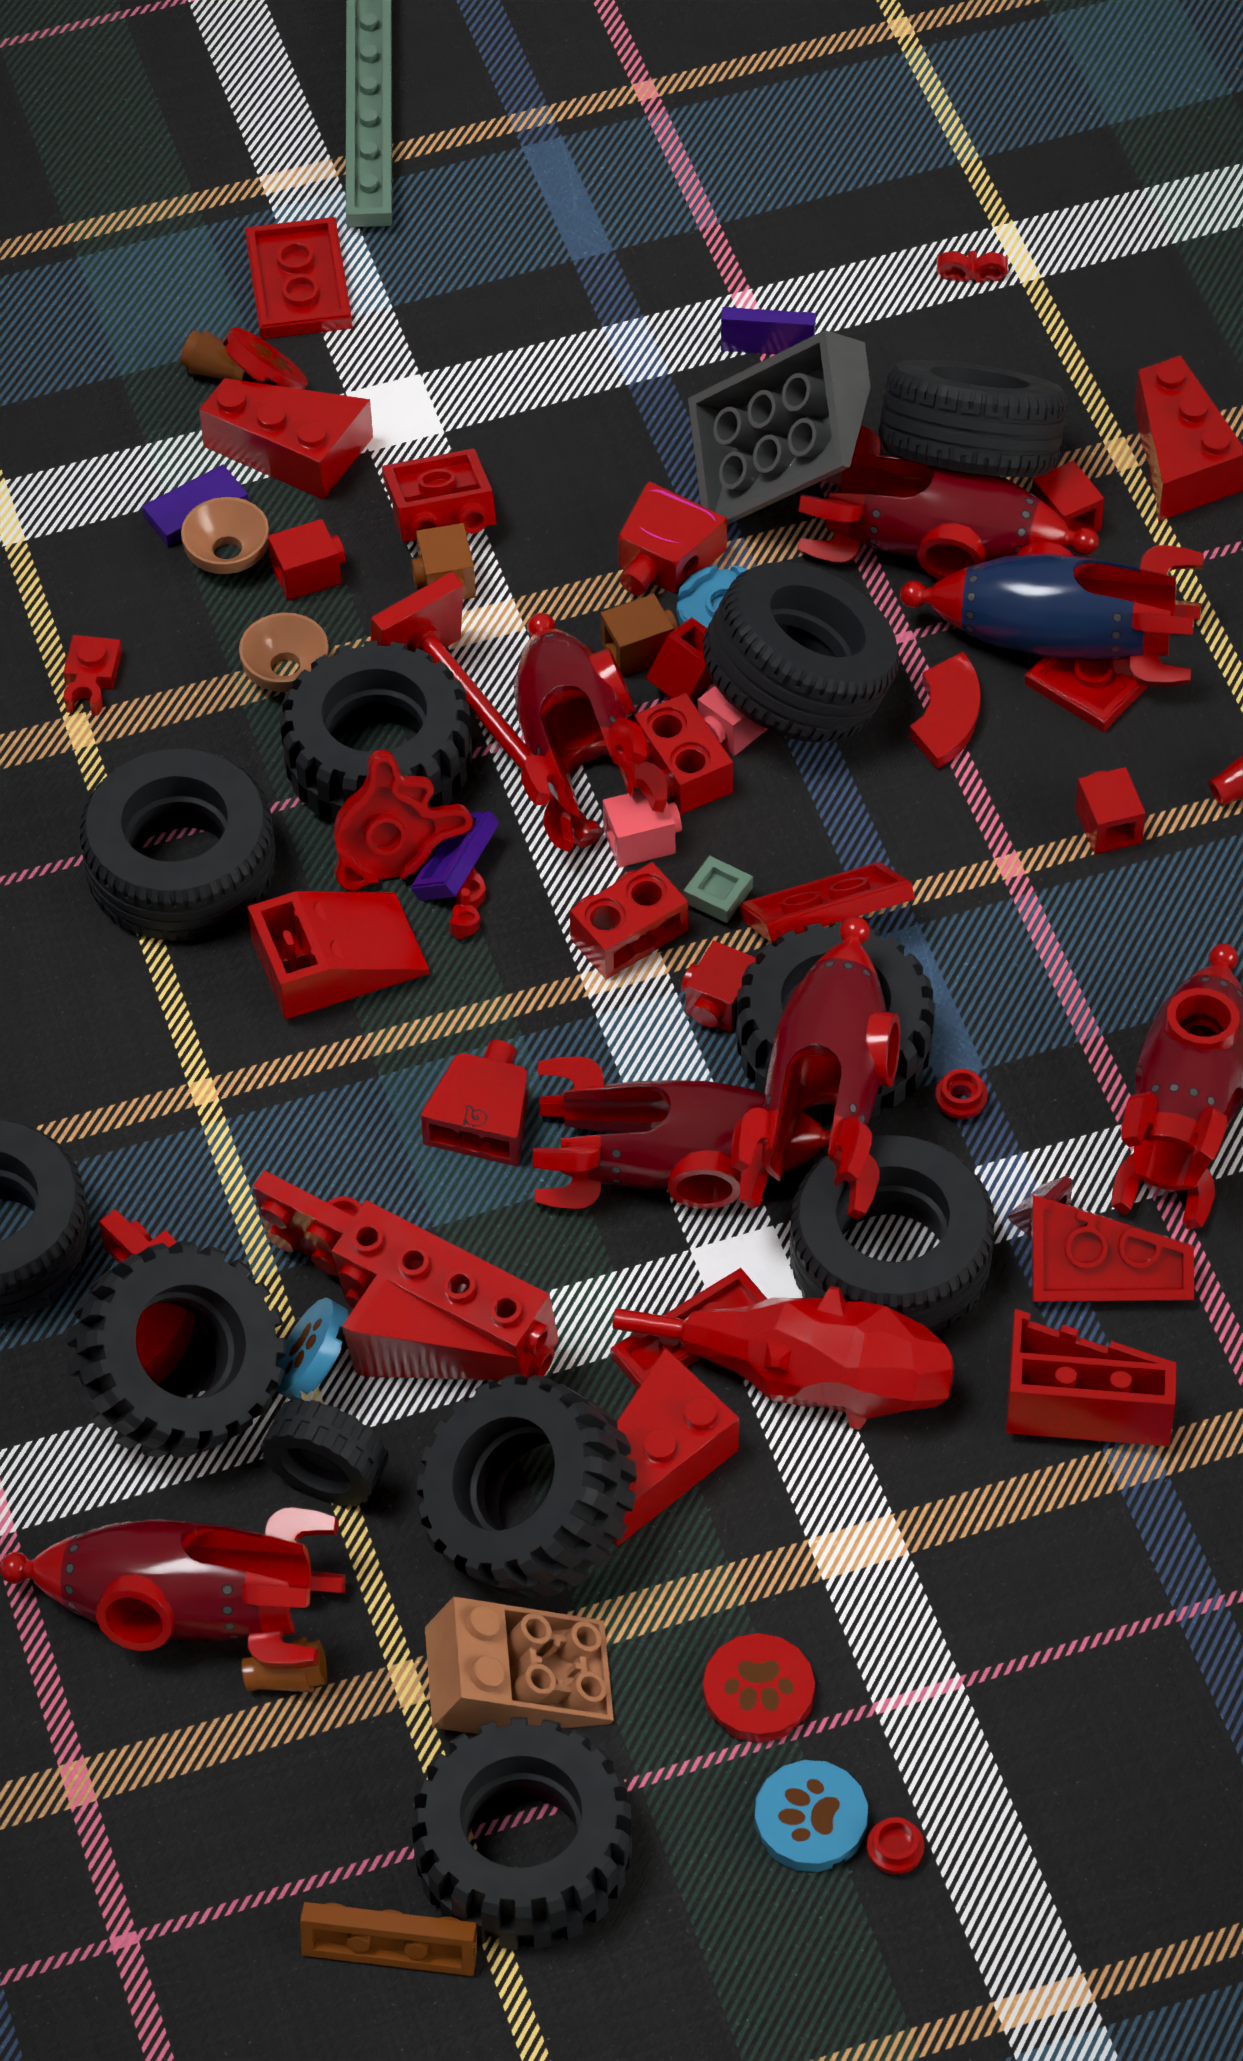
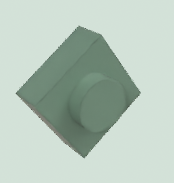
M709 855L683 890V896L687 899L688 905L728 923L753 889V876Z

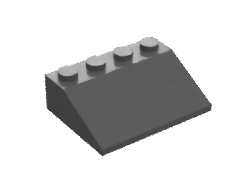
M824 330L689 397L688 404L701 506L727 517L728 525L850 468L871 388L865 342Z

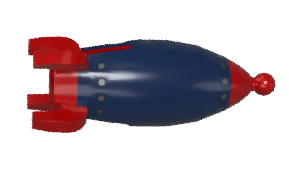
M1047 541L1033 542L1022 547L1015 555L1003 556L954 572L936 582L933 587L926 588L921 582L915 580L908 581L900 590V599L906 607L911 609L919 608L924 604L930 605L941 618L960 631L997 649L1031 657L1060 660H1130L1131 673L1141 684L1166 687L1190 684L1191 668L1163 664L1158 658L1169 656V634H1193L1194 619L1200 620L1202 603L1176 600V577L1169 576L1168 573L1175 569H1203L1204 554L1183 547L1157 545L1146 551L1139 568L1108 560L1074 556L1071 551L1063 546Z

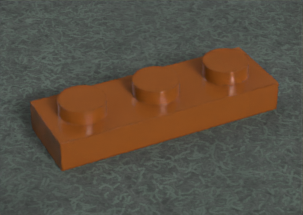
M304 1902L300 1919L302 1956L474 1976L477 1960L476 1922L461 1921L454 1917L435 1918L403 1914L396 1910L376 1911L351 1908L338 1903L318 1904Z

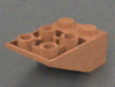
M453 1596L425 1626L432 1728L478 1734L477 1726L491 1721H495L497 1728L510 1726V1718L527 1717L528 1725L541 1726L542 1720L547 1719L561 1723V1728L607 1725L614 1721L604 1620Z

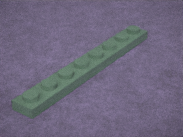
M347 0L346 5L347 227L392 226V0Z

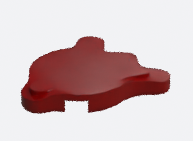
M387 750L375 751L368 759V773L364 784L346 800L339 810L334 823V840L338 856L334 872L337 882L344 889L355 891L368 884L379 883V879L400 876L402 880L412 875L427 861L437 844L450 837L465 834L471 829L473 819L468 808L461 804L438 807L429 806L428 802L434 794L431 780L423 776L401 774L392 753Z

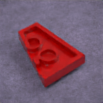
M1031 1193L1033 1302L1194 1300L1193 1245Z

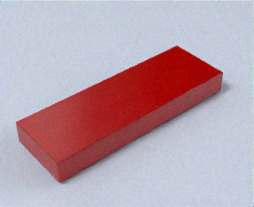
M740 1267L663 1316L686 1319L693 1311L750 1306L767 1300V1297ZM639 1333L630 1335L610 1348L612 1360L637 1390L665 1348L685 1367L701 1359V1357L687 1352L680 1340Z

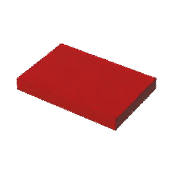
M336 217L245 227L261 339L353 329Z
M876 862L742 902L740 909L743 922L770 942L777 941V937L792 930L796 934L804 932L806 925L821 923V926L824 927L835 922L844 921L849 917L861 916L914 900L915 895L912 882L884 864Z

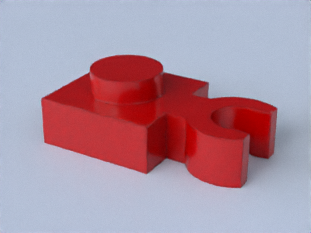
M73 635L63 671L65 685H68L64 690L67 713H73L75 703L78 700L89 699L92 715H99L103 708L100 689L113 690L122 656L121 640Z

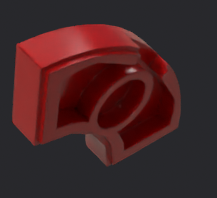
M964 652L943 661L922 674V684L930 697V703L924 715L910 725L909 737L936 769L946 765L965 748L974 733L979 716V680L973 665Z

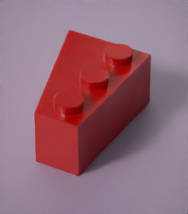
M224 378L199 408L203 446L323 500L373 438L370 399Z
M1018 1309L1014 1310L1006 1433L1170 1447L1176 1397V1362L1111 1341L1109 1347L1078 1337V1329L1062 1325L1059 1331L1030 1321V1313Z
M666 1348L617 1421L618 1430L626 1434L630 1443L631 1454L626 1457L635 1462L637 1479L636 1482L630 1483L629 1487L630 1491L636 1493L633 1511H626L623 1523L628 1527L621 1541L615 1538L612 1543L618 1547L739 1450V1417Z

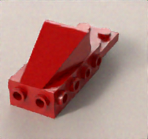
M265 1170L253 1185L267 1238L275 1246L286 1252H293L296 1249L306 1254L324 1272L334 1276L338 1275L344 1299L353 1308L342 1328L356 1373L364 1377L502 1380L506 1376L522 1374L527 1378L534 1375L543 1377L550 1368L555 1355L554 1347L559 1341L550 1294L368 1200H365L356 1215L352 1216Z

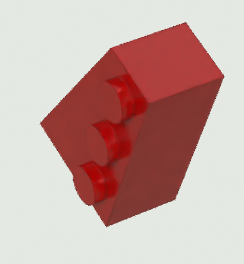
M1181 355L1138 370L1134 409L1143 452L1146 453L1149 465V480L1156 498L1158 521L1243 491V445Z

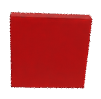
M1041 658L1025 674V685L1103 733L1148 687V685L1141 684L1134 678L1131 673L1130 660L1081 661Z

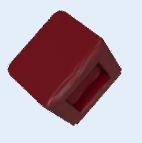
M1066 1175L1039 1186L1032 1193L1070 1205L1073 1180ZM1031 1194L1008 1214L1009 1221L1030 1238Z

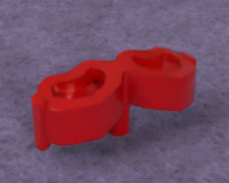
M957 251L945 252L942 255H937L936 270L945 280L955 279L966 282L974 279L981 283L989 280L999 281L1008 274V256L989 252L977 258L976 251L968 252V257Z
M475 867L472 868L455 897V906L452 909L449 932L457 939L471 936L480 928V916L476 909L485 900L486 887L482 876L475 871Z

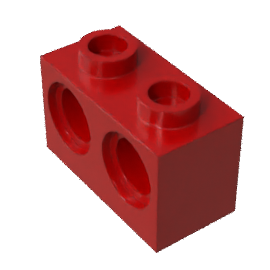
M687 693L634 714V722L640 724L646 740L647 759L644 762L655 764L662 770L667 784V799H670L672 803L675 802L680 815L733 793V761Z
M653 862L637 871L633 870L625 873L615 884L596 895L584 897L570 910L571 941L605 980L688 932V901Z

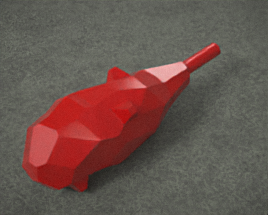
M830 1286L823 1298H770L750 1306L693 1311L686 1319L621 1308L615 1309L613 1317V1329L680 1340L687 1352L735 1371L756 1386L772 1401L804 1407H824L844 1412L850 1427L860 1430L867 1419L903 1411L937 1407L949 1398L953 1385L955 1367L952 1355L946 1345L927 1327L884 1305L863 1301L846 1302L840 1287Z

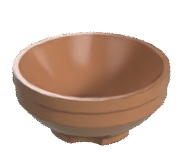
M236 497L214 498L201 503L186 516L181 530L183 547L188 558L197 567L215 574L238 573L256 564L264 556L268 548V536L270 534L268 521L263 511L253 503ZM227 544L236 545L241 549L239 555L231 559H221L214 554L218 547Z
M283 612L260 618L244 632L239 645L240 660L247 677L258 686L277 692H288L290 689H293L292 682L304 669L310 672L311 663L324 654L328 656L329 653L327 636L322 627L314 620L296 613ZM285 660L294 661L300 666L299 670L290 676L277 675L272 671V668L278 662Z

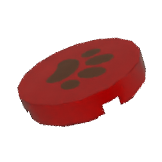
M232 327L223 339L222 344L225 346L227 355L255 380H260L263 383L267 380L269 382H276V386L303 390L308 385L306 376L290 359L249 331Z
M761 1633L736 1637L719 1647L706 1665L703 1679V1697L706 1710L714 1722L716 1719L725 1728V1732L736 1739L756 1743L782 1739L792 1733L793 1728L799 1725L802 1720L804 1722L811 1712L815 1693V1681L811 1664L798 1647L781 1637Z

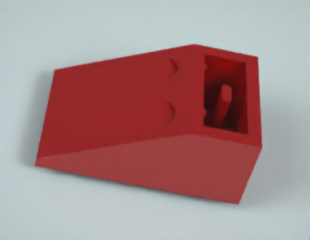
M295 891L248 906L252 943L284 1020L430 974L428 965L396 893Z

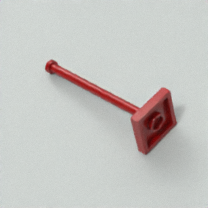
M450 572L371 617V641H378L379 646H390L391 641L403 643L412 652H415L418 648L432 655L434 664L441 661L453 672L454 678L461 682L466 692L469 708L522 771L526 758L531 756L526 744L446 649V647L461 639L464 585L453 572ZM549 789V791H550V797H549L548 803H549V802L552 800V798L554 797V795H553V793L551 792L550 789ZM580 811L581 817L572 814L570 824L571 830L574 833L575 844L582 849L590 846L600 837L602 828L595 820L589 821Z

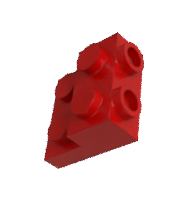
M474 448L382 466L384 484L392 502L394 521L403 542H417V530L464 523L466 534H474L482 531L486 526L497 525L493 491Z

